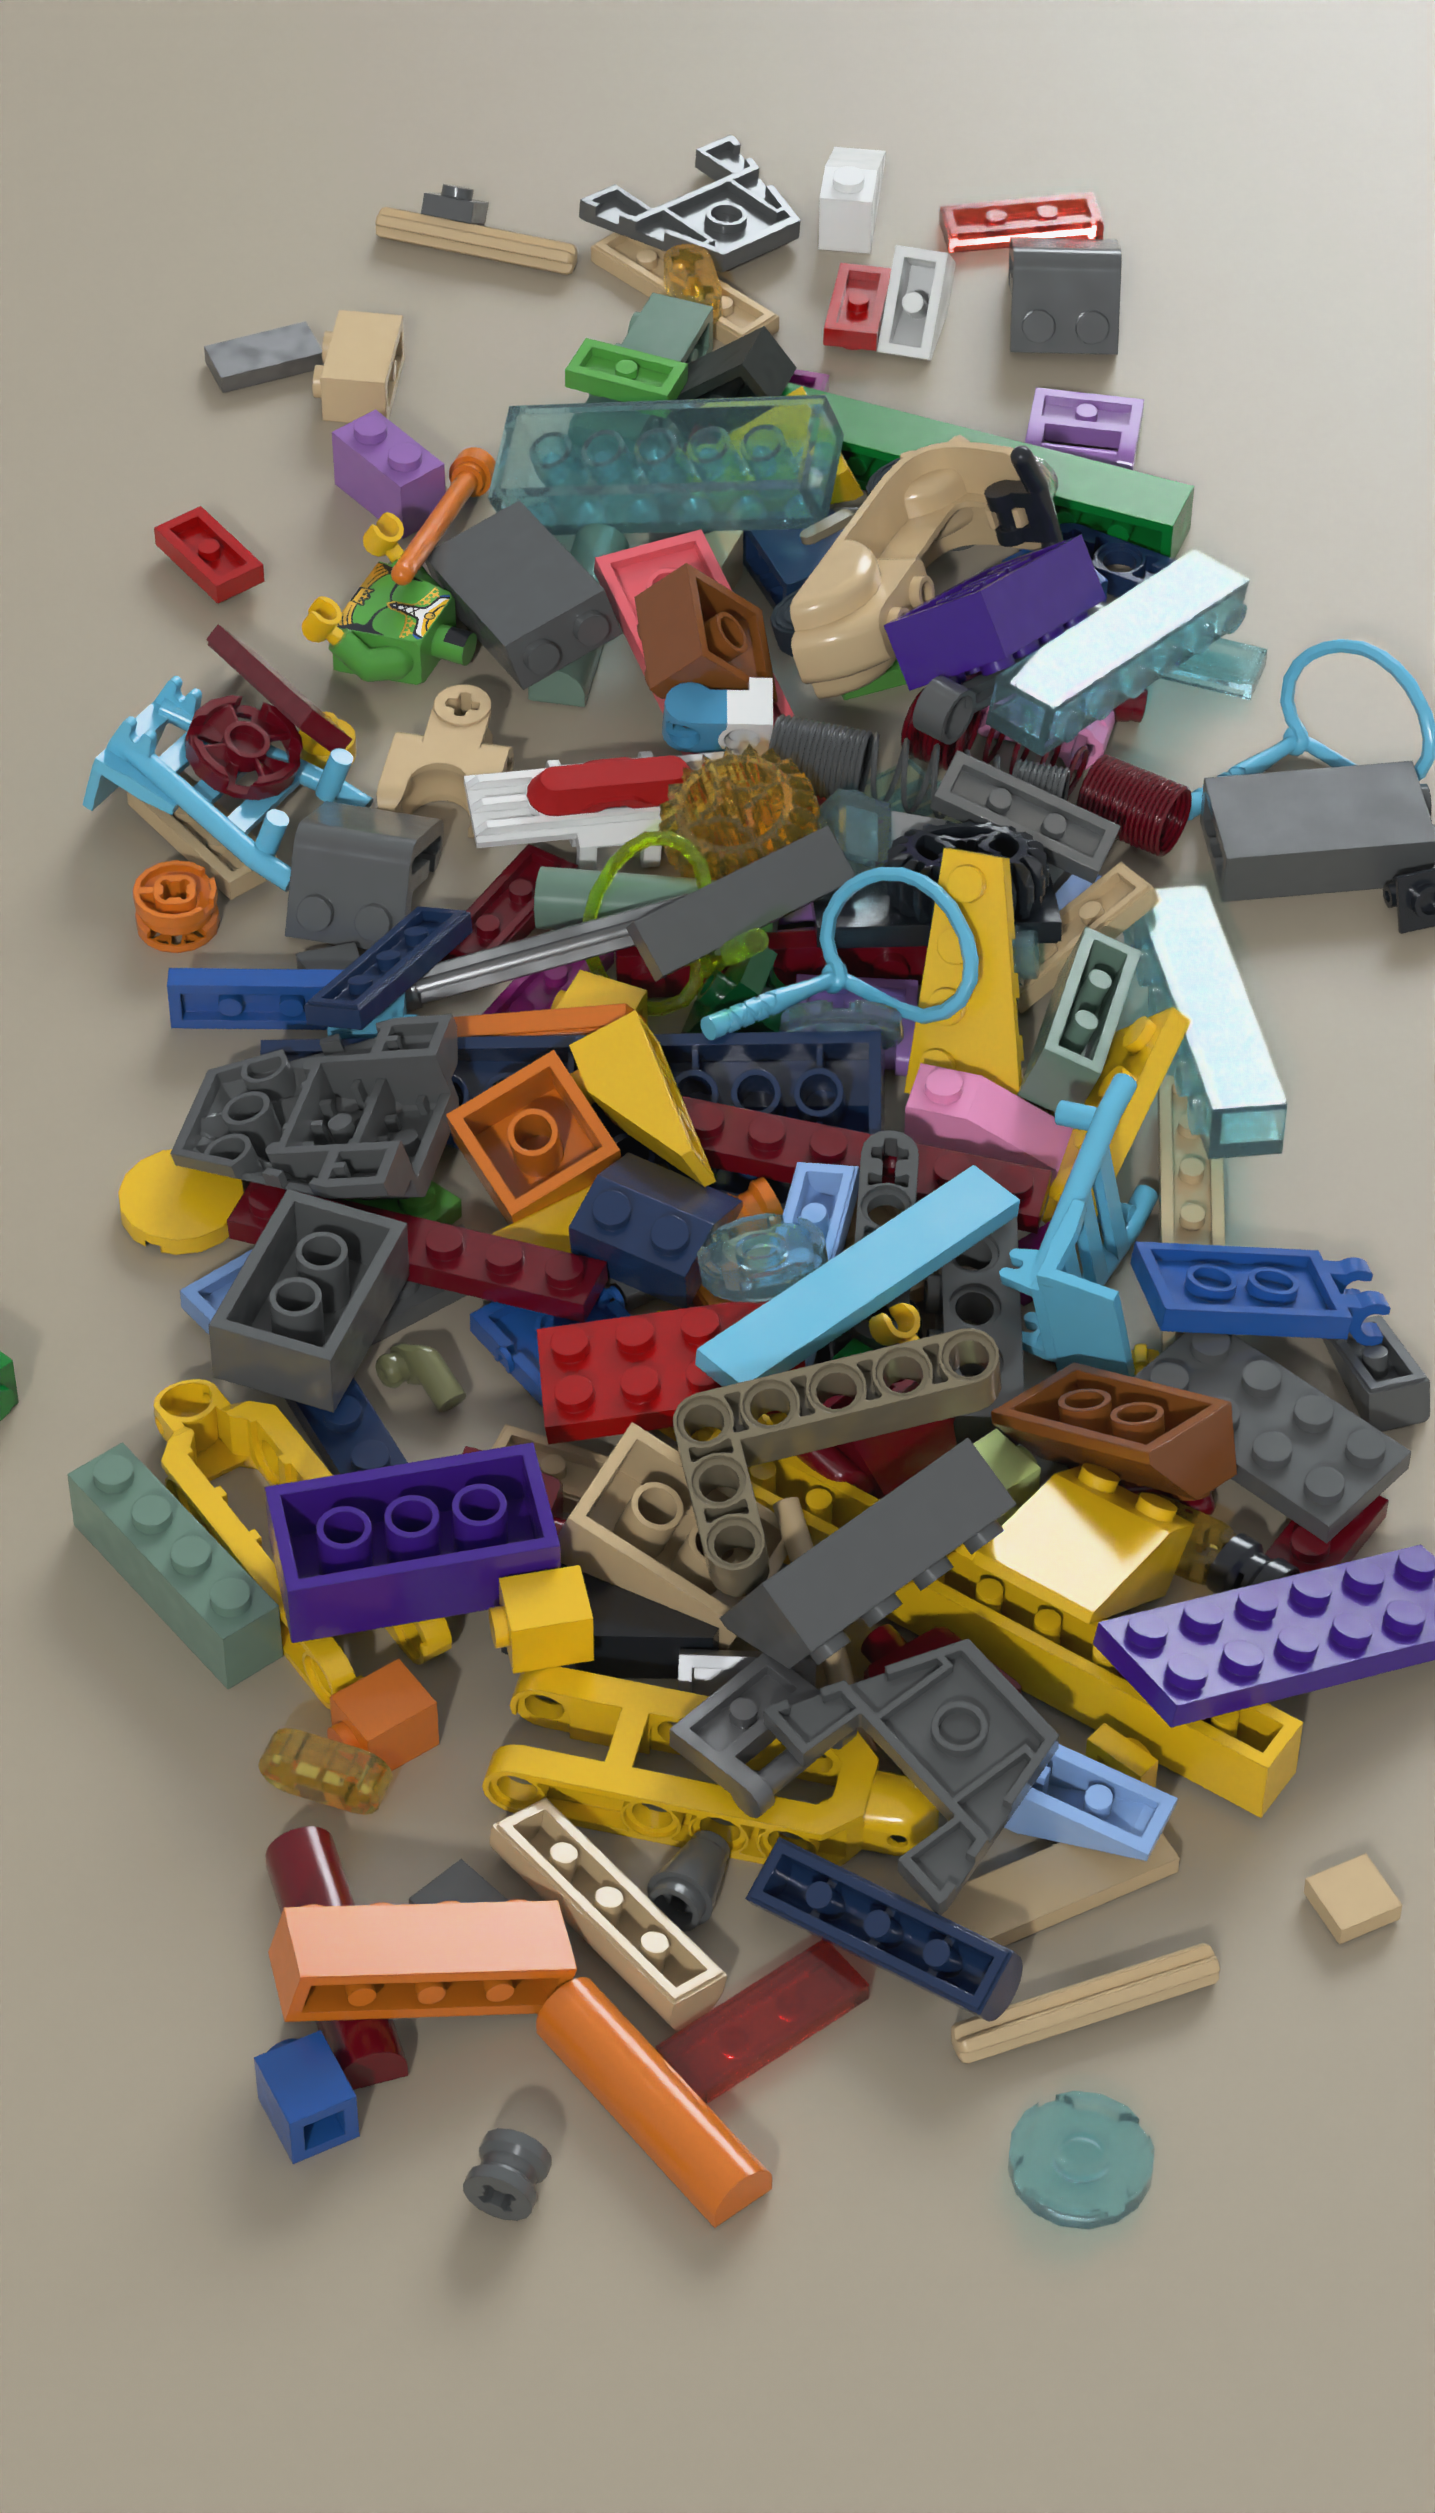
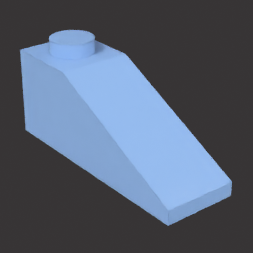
M1059 1744L1058 1750L1004 1828L1017 1834L1147 1861L1177 1805L1178 1798Z

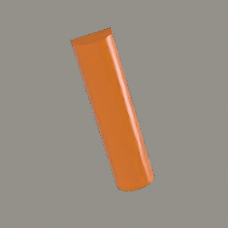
M579 1977L565 1983L545 2001L536 2019L537 2034L714 2228L772 2189V2174L590 1978Z

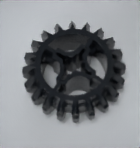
M970 819L966 823L946 821L944 825L938 826L926 824L922 830L911 829L905 832L904 836L893 840L892 848L888 849V859L884 867L907 868L928 876L936 883L939 881L944 848L1010 858L1014 919L1024 920L1028 918L1030 912L1041 909L1042 901L1046 898V887L1049 886V866H1046L1047 854L1044 852L1043 844L1034 840L1033 836L1027 832H1016V829L1012 826L998 827L993 826L991 822L978 824L973 823ZM884 881L887 883V895L890 898V905L900 909V914L906 917H916L917 921L922 924L932 922L935 902L931 897L907 883Z

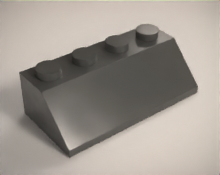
M966 1438L767 1579L719 1619L727 1630L788 1669L808 1655L812 1657L818 1666L851 1642L844 1629L862 1617L869 1628L903 1604L896 1595L898 1590L913 1580L919 1590L922 1591L954 1567L947 1558L948 1554L964 1544L972 1555L1005 1531L997 1519L1017 1504L971 1440Z

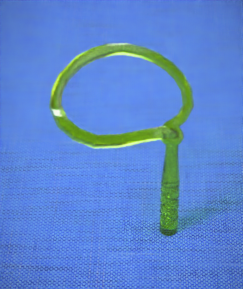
M672 831L643 832L625 842L608 859L589 892L582 922L597 919L603 897L618 871L635 854L649 846L668 845L681 851L693 866L698 890L712 883L708 862L690 840ZM760 928L750 929L725 942L714 953L690 964L689 982L681 993L661 1002L647 1001L648 1016H665L689 1006L701 989L704 978H708L712 972L717 969L722 971L726 966L738 964L764 951L769 944L767 933ZM599 956L585 960L591 973L610 979L604 970Z

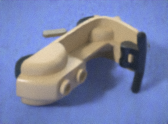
M957 435L948 442L932 444L915 451L902 453L900 458L884 465L870 477L866 486L867 498L856 513L848 509H842L801 531L800 538L804 545H811L844 528L802 587L778 603L770 617L777 644L782 652L794 657L802 682L812 684L817 698L825 699L856 691L882 676L896 659L884 625L935 597L933 581L927 576L925 569L942 554L952 549L969 545H998L1033 551L1064 541L1052 500L1058 489V478L1053 468L1045 460L1034 456L1032 451L1026 446L1020 445L1013 449L1000 445L970 442L964 436Z

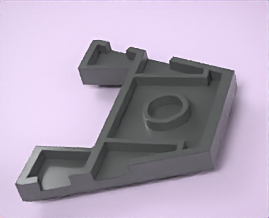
M732 135L696 149L695 168L715 180L713 183L655 208H650L614 184L580 199L579 218L588 223L721 273L798 239L801 223L799 217L773 185L765 186L759 178V167L754 160L742 157L740 154L741 144Z
M969 1638L887 1665L883 1674L850 1685L843 1680L820 1688V1695L791 1705H789L786 1699L771 1704L763 1710L764 1724L803 1767L852 1731L862 1727L948 1820L946 1824L898 1858L899 1874L927 1905L939 1915L948 1910L1059 1748V1734Z

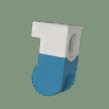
M749 677L748 690H711L702 684L687 682L674 686L667 693L664 703L662 735L663 739L672 748L691 753L743 749L744 756L767 757L773 731V678Z

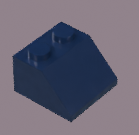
M627 1153L595 1178L569 1226L571 1253L606 1261L609 1278L679 1308H689L743 1208V1201L709 1186L704 1187L690 1178Z

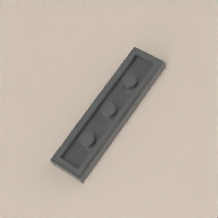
M827 825L634 921L626 929L655 982L837 891L847 880L856 875Z

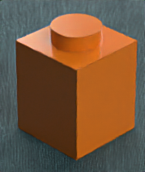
M399 1658L330 1696L332 1726L327 1729L329 1742L338 1758L346 1765L353 1762L370 1783L439 1745L437 1702Z

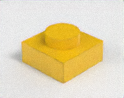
M1103 1723L1087 1738L1085 1756L1156 1788L1159 1760L1153 1757L1140 1741L1123 1736L1106 1723Z

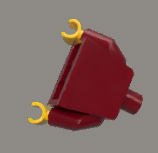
M898 1303L889 1308L891 1316L897 1323L898 1330L894 1327L891 1318L884 1313L873 1316L869 1321L870 1333L875 1341L881 1345L891 1346L919 1339L916 1333L920 1328L921 1318L918 1310L913 1305ZM903 1379L894 1382L889 1388L898 1393H908L915 1390L920 1384L910 1379ZM836 1395L827 1399L823 1405L831 1409H842L850 1405L854 1400L848 1396ZM782 1413V1421L788 1416L785 1413ZM763 1414L757 1420L761 1424L775 1425L766 1414ZM955 1417L796 1456L808 1467L825 1478L836 1482H847L878 1499H882L957 1446L954 1431Z

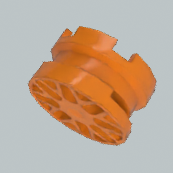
M173 860L161 862L147 868L136 879L133 887L136 927L139 937L148 946L162 952L181 953L193 951L206 945L217 934L220 924L217 906V886L214 877L209 878L206 875L205 867L189 861ZM198 931L203 937H199L193 932ZM160 933V935L152 939L154 935ZM182 935L181 944H172V936Z

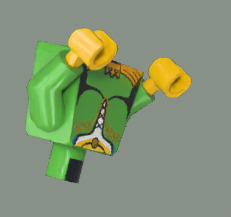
M383 513L376 522V525L371 524L363 536V546L367 552L377 557L386 555L390 562L387 564L379 561L342 612L338 604L332 599L325 596L318 597L309 607V614L302 622V632L307 640L320 643L327 640L330 643L328 649L333 654V670L355 674L366 682L390 680L418 685L427 680L441 659L463 666L468 665L476 649L477 637L473 632L456 627L455 598L449 591L444 590L428 574L423 566L407 585L401 586L392 580L391 570L404 552L398 544V541L404 534V527L401 520L392 513Z

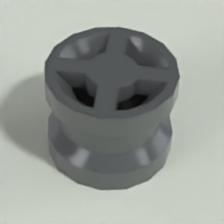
M503 2128L490 2130L484 2136L479 2147L481 2163L472 2167L463 2183V2192L474 2206L493 2217L512 2221L526 2219L532 2213L537 2201L536 2191L534 2190L535 2184L543 2182L547 2177L552 2165V2157L539 2141L525 2133Z

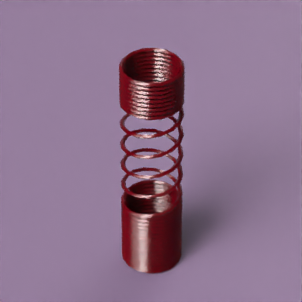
M923 688L913 700L905 717L901 731V746L904 739L908 737L910 739L909 756L929 763L933 747L936 743H939L938 767L947 771L957 750L964 753V750L967 748L971 749L977 735L982 710L974 713L967 729L957 741L949 745L944 744L917 730L913 725L915 705L924 690ZM1005 713L995 720L988 734L982 762L989 764L995 757L1005 737L1008 727V716ZM1003 720L1002 729L997 739V742L993 747L991 753L989 754L991 742L996 732V729L998 728L1000 722ZM1033 724L1027 725L1017 739L1010 761V775H1012L1022 742L1030 730L1027 744L1020 758L1025 761L1029 754L1035 736ZM1055 735L1049 741L1040 764L1046 763L1050 750L1057 741L1054 754L1049 763L1052 767L1055 765L1062 745L1060 735ZM1085 745L1077 750L1069 766L1071 782L1077 761L1083 753L1079 769L1072 783H1069L1068 797L1080 780L1089 754L1088 747ZM1105 754L1097 759L1089 769L1080 788L1076 805L1120 825L1116 840L1162 857L1172 850L1184 830L1191 809L1192 795L1188 786Z

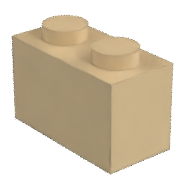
M347 310L338 311L333 331H325L322 343V361L324 365H316L313 374V397L321 398L323 421L350 423L375 409L389 420L405 360L403 315Z

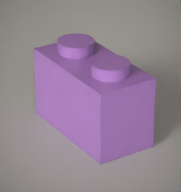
M376 409L332 432L335 485L379 519L386 512L397 516L404 527L402 539L419 531L446 492L444 463Z

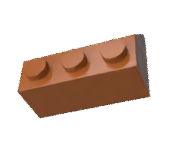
M1073 1362L991 1411L992 1424L1041 1459L1067 1465L1068 1469L1082 1466L1084 1463L1095 1464L1115 1473L1120 1478L1119 1482L1123 1485L1130 1487L1146 1486L1171 1493L1178 1500L1195 1501L1209 1496L1213 1489L1237 1475L1232 1404L1230 1401Z

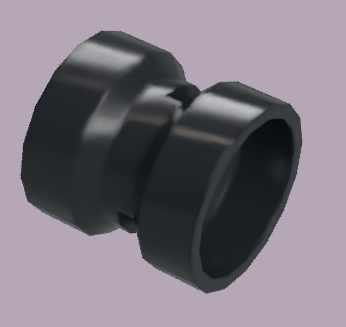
M1240 1533L1226 1543L1216 1556L1207 1575L1206 1586L1210 1591L1217 1594L1300 1574V1570L1283 1558L1271 1559L1264 1554L1261 1543L1245 1533Z

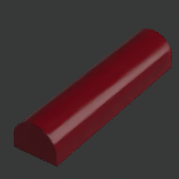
M315 1826L300 1827L283 1833L268 1846L265 1854L266 1868L281 1914L284 1907H301L308 1904L355 1906L333 1837L329 1831ZM393 2018L315 2021L318 2031L321 2030L353 2090L408 2076V2064Z

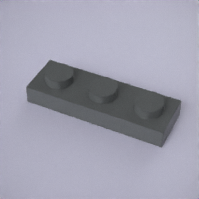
M958 750L930 808L962 823H966L970 819L973 823L985 824L991 822L993 826H1012L1016 829V832H1027L1033 836L1034 840L1043 844L1044 852L1047 854V863L1092 884L1095 882L1121 827Z

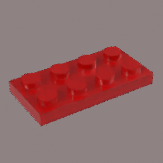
M775 1296L537 1329L544 1425L548 1445L621 1435L626 1432L632 1422L645 1431L674 1427V1413L677 1406L685 1398L699 1392L722 1387L695 1365L697 1348ZM805 1360L790 1370L806 1367ZM770 1411L765 1414L778 1413L779 1411Z

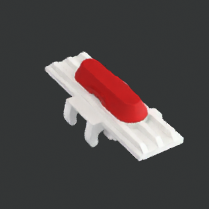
M743 749L653 757L652 751L638 752V758H609L561 765L558 759L546 761L545 768L464 776V787L476 848L569 839L571 846L577 849L576 865H578V869L596 870L597 848L641 844V868L658 867L661 862L662 849L660 830L740 823V809L755 806Z

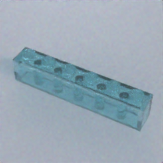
M1192 550L997 675L986 724L1040 756H1044L1063 742L1068 743L1072 741L1081 730L1096 720L1101 721L1105 719L1114 708L1129 698L1134 699L1138 697L1147 686L1162 676H1170L1179 665L1194 655L1203 654L1212 643L1224 635L1233 634L1240 627L1247 613V605L1244 603L1250 580L1199 551Z
M1204 885L1155 889L1161 902L1123 932L1126 945L1141 951L1136 967V976L1140 987H1148L1150 1016L1174 1007L1191 1020L1173 1058L1176 1093L1178 1097H1186L1188 1101L1187 1118L1189 1130L1192 1135H1200L1208 1159L1282 1154L1287 1101L1207 888Z

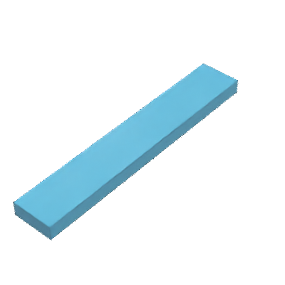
M972 1165L697 1348L695 1365L722 1387L789 1371L1018 1216L1020 1199L978 1167Z

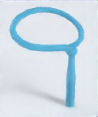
M1337 639L1321 642L1307 648L1296 657L1283 677L1280 704L1285 722L1289 727L1283 735V740L1234 765L1227 772H1223L1217 777L1263 773L1288 754L1299 756L1305 751L1331 767L1357 765L1319 741L1309 737L1305 726L1298 717L1294 703L1296 681L1304 667L1314 659L1327 654L1350 653L1375 661L1389 672L1405 690L1418 715L1423 738L1421 756L1415 765L1419 781L1426 777L1435 760V721L1433 713L1417 681L1398 660L1386 651L1365 641ZM1199 787L1191 793L1192 803L1188 820H1192L1201 814L1203 787Z
M878 867L867 870L847 880L833 894L823 913L819 941L826 965L821 975L758 995L757 998H750L743 1001L744 1003L742 1004L740 1002L730 1006L729 1009L725 1008L701 1019L700 1025L704 1036L708 1040H714L726 1035L728 1032L741 1029L740 1027H747L754 1024L755 1021L759 1022L769 1018L770 1015L779 1014L820 992L826 991L829 994H836L842 989L854 993L895 1016L914 1022L927 1024L946 1020L966 1006L978 982L979 957L974 935L956 901L941 885L928 876L903 867ZM880 881H901L915 886L934 900L946 914L958 937L963 960L962 981L953 996L941 1005L923 1009L900 1002L847 973V968L838 955L834 937L837 918L845 903L857 891Z

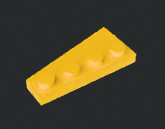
M944 848L938 884L956 901L974 935L979 957L978 982L966 1006L949 1019L927 1024L915 1022L904 1093L910 1094L920 1064L923 1063L982 1075L1017 1095L1022 1083L1021 1061H1024L1023 1036L1019 1035L1016 998H1020L1018 973H1014L1012 941L1015 939L1010 858ZM936 903L934 905L918 1007L923 1009L944 1003L955 994L962 981L963 960L958 937L946 914Z
M1174 1007L1148 1018L1142 1016L1132 1025L1115 1032L1102 1073L1084 1105L1098 1107L1115 1074H1127L1137 1083V1088L1117 1125L1109 1145L1115 1177L1118 1175L1191 1023L1190 1019ZM1074 1128L1072 1130L1057 1177L1049 1189L1050 1197L1041 1220L1045 1224L1051 1221L1087 1131ZM1092 1187L1091 1193H1092L1093 1202H1094V1207H1095V1212H1096V1217H1097V1216H1098V1210H1097L1096 1201H1095V1196H1094V1191H1093V1187Z

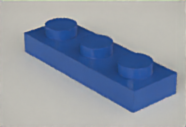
M169 968L167 992L171 1028L327 1030L328 1027L307 1025L304 1005L343 970Z

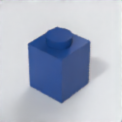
M321 2030L300 2039L291 2038L283 2040L272 2046L266 2053L254 2057L258 2099L292 2164L360 2137L357 2096Z

